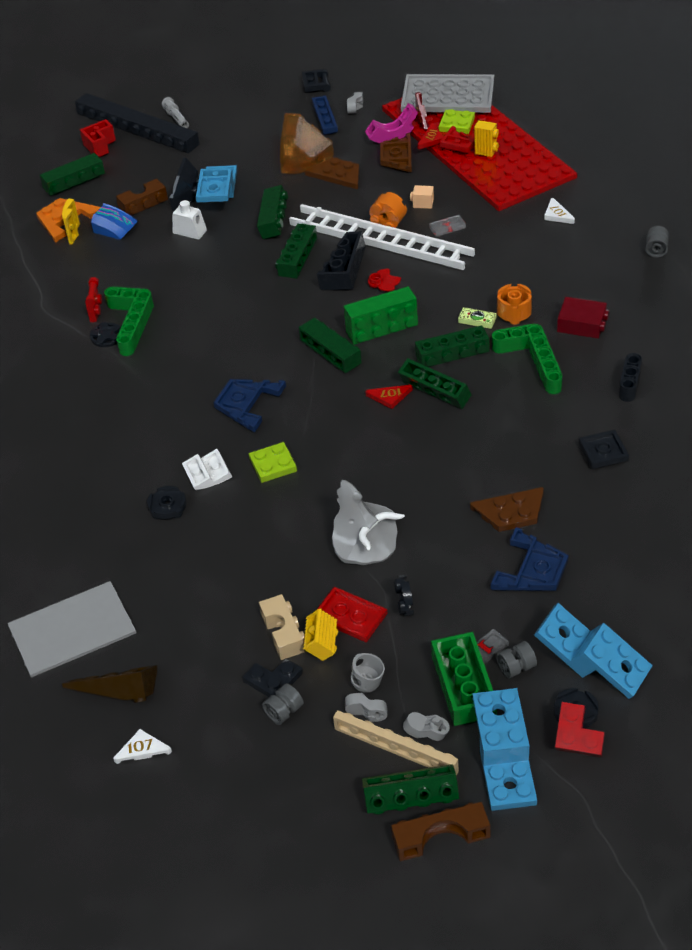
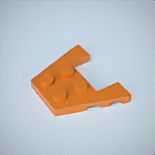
M59 198L36 213L37 218L44 228L47 229L49 235L52 236L54 242H58L67 236L66 231L60 228L64 225L62 211L67 199ZM75 201L77 214H83L90 219L101 208Z

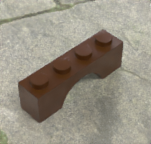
M482 802L468 803L463 807L445 809L440 813L426 814L417 819L402 820L391 825L392 838L400 861L423 856V850L427 841L440 833L456 834L467 843L490 838V823Z

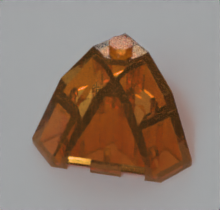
M285 113L280 144L282 173L299 174L305 172L307 168L321 163L334 155L333 141L329 138L326 139L321 134V131L313 124L310 125L306 122L301 114Z

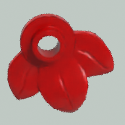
M381 269L377 273H372L368 278L369 286L379 288L382 291L395 290V286L401 281V277L390 275V269Z

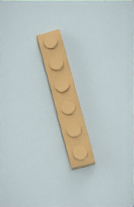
M337 710L333 716L335 730L428 768L453 764L456 775L459 772L458 758H455L450 753L440 752L430 745L420 744L410 737L400 736L390 729L380 728L372 722L358 719L350 713H343Z

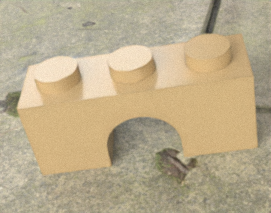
M282 594L260 601V612L267 630L275 627L281 628L272 632L274 646L280 660L304 653L305 635L303 631L299 632L298 630L299 623L297 617H292L291 615L292 607L290 602H285Z

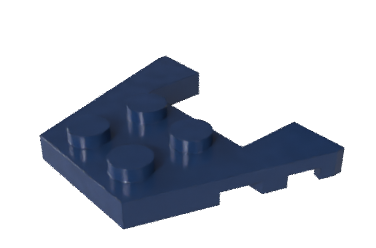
M230 379L213 402L214 408L252 432H255L262 423V416L248 412L262 392L280 396L286 387V381L279 380V383H270V380L253 382V380Z
M516 527L510 539V545L527 549L528 552L517 576L496 571L491 582V590L556 591L567 565L568 555L549 544L544 545L540 543L533 535L528 536L523 533L522 529Z

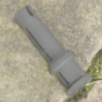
M171 97L164 98L161 105L166 109L167 114L172 116L179 126L188 128L189 123L179 112L178 105L174 103Z

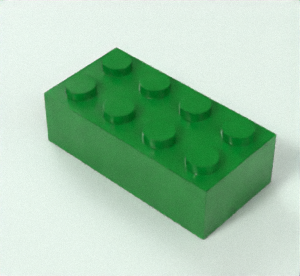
M409 286L344 305L346 333L353 345L418 325L417 298Z
M469 632L432 640V659L454 726L477 721L473 693L493 691L474 633ZM497 709L493 711L495 715H497Z

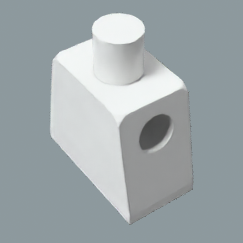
M181 201L172 215L173 233L199 240L207 231L201 211L198 208L190 207L189 201Z

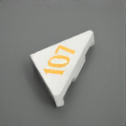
M551 198L544 220L574 224L575 218L554 198Z
M139 729L113 759L115 763L119 764L124 760L146 759L157 754L166 753L169 755L172 750L168 745Z

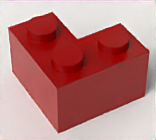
M107 119L80 129L83 145L91 154L95 153L98 157L109 153L108 145L116 141L113 125Z
M562 702L555 744L556 750L602 758L605 733L583 729L584 705Z

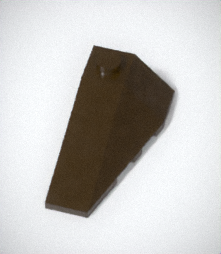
M157 665L133 668L121 672V674H118L117 671L101 675V677L95 675L73 679L62 683V686L67 689L122 700L133 699L134 703L147 700V696L154 693L158 668Z

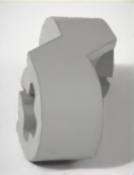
M354 92V96L347 99L348 114H356L357 110L363 107V92Z
M353 693L345 697V711L347 713L363 715L370 722H378L387 718V704L383 700H369L363 693Z
M417 712L410 713L403 723V728L409 735L415 738L428 737L435 741L442 740L450 729L449 723L444 718L438 715L424 716Z

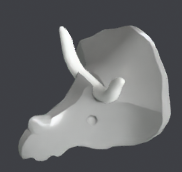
M342 480L341 487L337 490V501L340 505V510L334 519L332 544L336 555L344 563L368 565L387 560L396 548V520L404 518L405 515L394 513L391 509L382 505L364 502L357 488L349 481Z

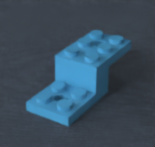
M237 165L207 166L206 169H201L196 201L203 203L228 201L229 198H233Z
M559 603L554 605L534 634L536 638L582 678L596 670L628 699L635 695L653 666L605 623L590 631ZM559 628L565 631L566 638L559 634ZM621 663L627 666V673L622 670Z
M517 688L473 693V703L480 734V755L491 811L537 805V797L529 764L530 745ZM501 709L505 713L503 715H495L493 711ZM506 782H513L516 784V787L514 789H507L504 784Z

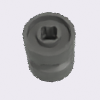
M654 226L647 232L646 252L652 257H662L668 251L669 233L665 227Z
M526 641L514 645L512 650L507 648L497 653L498 665L508 679L519 675L521 670L526 672L537 666L535 653Z
M287 683L275 692L276 696L271 695L262 703L266 715L278 725H281L290 717L289 713H295L304 704L299 692Z

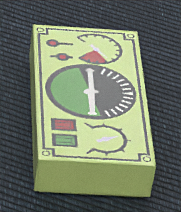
M463 307L458 323L473 326L482 325L484 328L492 329L497 313Z

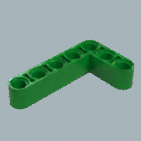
M108 287L104 291L108 308L129 310L116 340L119 353L122 356H130L135 352L153 310L152 294L148 289Z
M528 324L499 329L492 333L493 352L507 353L529 349L545 390L549 394L561 392L562 373L541 325Z

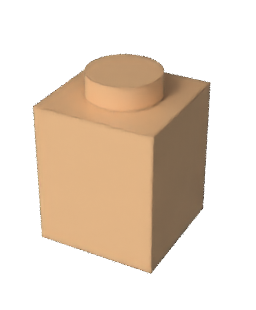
M414 186L413 192L410 193V201H413V208L432 209L434 186Z

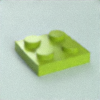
M453 109L445 110L439 125V131L448 132L452 126H455L457 132L469 134L475 119V112L456 111Z
M284 442L249 453V459L261 483L297 472L296 464Z

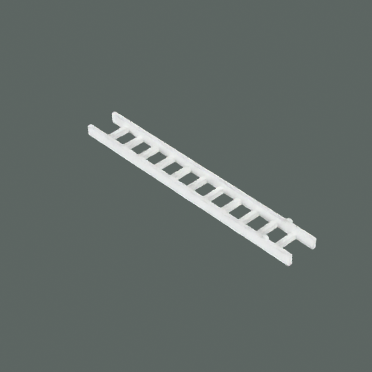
M301 204V212L310 216L306 220L294 217L289 218L290 225L296 226L297 223L315 225L317 232L342 238L346 232H355L358 227L367 229L363 233L365 245L461 270L465 269V262L459 260V254L472 257L475 255V248L338 214L323 210L321 207L315 208ZM316 216L324 218L320 224L312 222ZM330 220L338 222L334 227L325 226ZM343 224L352 225L348 231L340 229ZM372 231L380 233L376 239L368 237ZM386 235L395 236L391 242L383 241ZM401 238L410 240L406 246L397 244ZM415 242L424 244L421 250L412 248ZM430 246L439 248L435 254L426 252ZM445 250L454 252L450 258L441 256Z

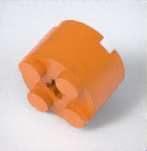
M382 193L370 208V222L396 228L407 213L406 204L404 206L402 203L403 199L395 193Z
M507 284L498 290L497 315L500 318L516 325L532 314L531 290L527 286L522 284L511 286V284Z

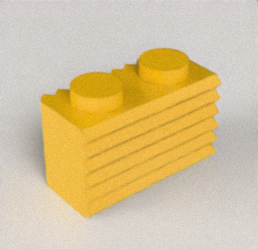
M478 120L474 127L475 154L492 157L498 151L499 143L496 141L499 129H496L497 123Z
M317 609L306 617L303 649L324 661L333 656L337 650L335 645L338 634L337 619H334V617H331L322 609Z

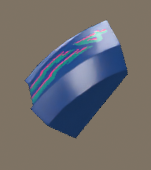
M103 203V206L93 214L91 225L93 233L120 240L138 220L119 208Z

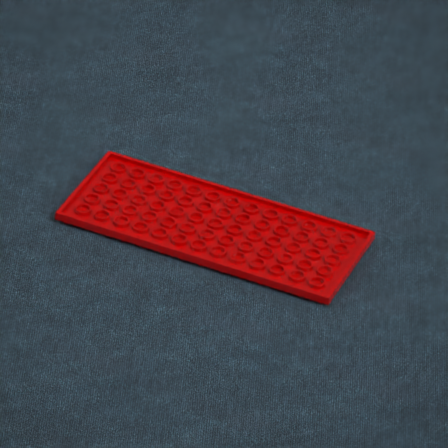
M402 97L382 105V111L394 121L402 113ZM493 105L491 113L475 112V119L470 132L466 134L474 139V127L478 120L497 123L496 129H499V134L496 142L499 143V147L492 157L475 154V145L469 153L449 150L440 147V144L426 148L498 211L577 178L576 171ZM426 112L427 117L425 119L429 126L433 123L439 130L444 112ZM415 118L412 121L414 128L410 135L419 142L426 131H424L418 119Z

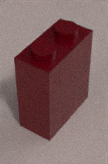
M565 297L558 316L557 332L599 339L601 332L605 330V321H608L609 318L607 303Z

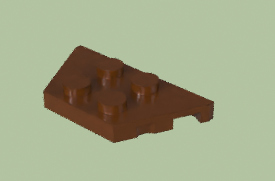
M406 133V137L401 139L395 137L391 140L380 142V161L382 166L412 172L410 133Z
M332 157L307 168L305 175L358 189L359 164Z
M540 487L470 502V508L473 512L475 510L482 515V519L490 523L498 532L534 525L538 522L544 489Z

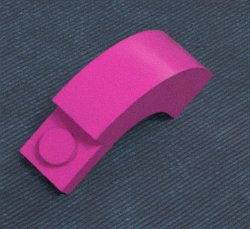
M408 103L395 121L384 124L372 120L365 133L370 140L377 143L391 140L395 137L399 139L404 138L406 133H410L413 130L412 121L416 118L418 112L413 105Z

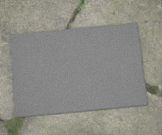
M111 581L8 623L12 637L17 644L24 660V665L27 667L31 678L136 634L132 621Z

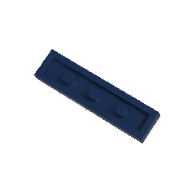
M326 95L312 98V104L323 134L338 132V127Z

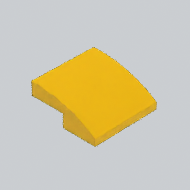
M68 198L63 207L62 217L69 244L72 245L79 236L78 227L80 222L75 201Z

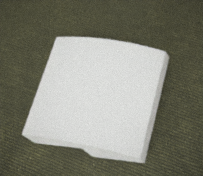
M218 449L202 458L197 454L182 463L195 490L208 488L232 478Z

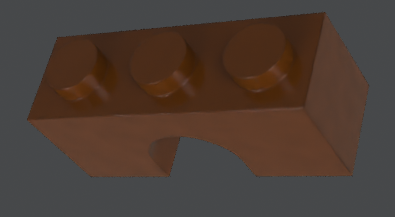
M154 179L143 184L145 191L143 193L134 194L130 190L116 196L118 208L132 216L168 200L166 187L158 179Z

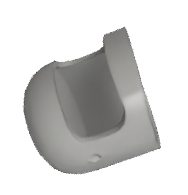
M357 654L351 666V683L358 691L370 693L376 690L381 683L385 670L384 664L380 658L373 654ZM359 659H363V662L356 666V662Z

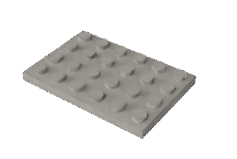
M406 74L401 112H403L408 103L416 109L415 93L421 92L422 105H425L426 112L442 113L445 110L453 109L456 111L491 113L494 75Z

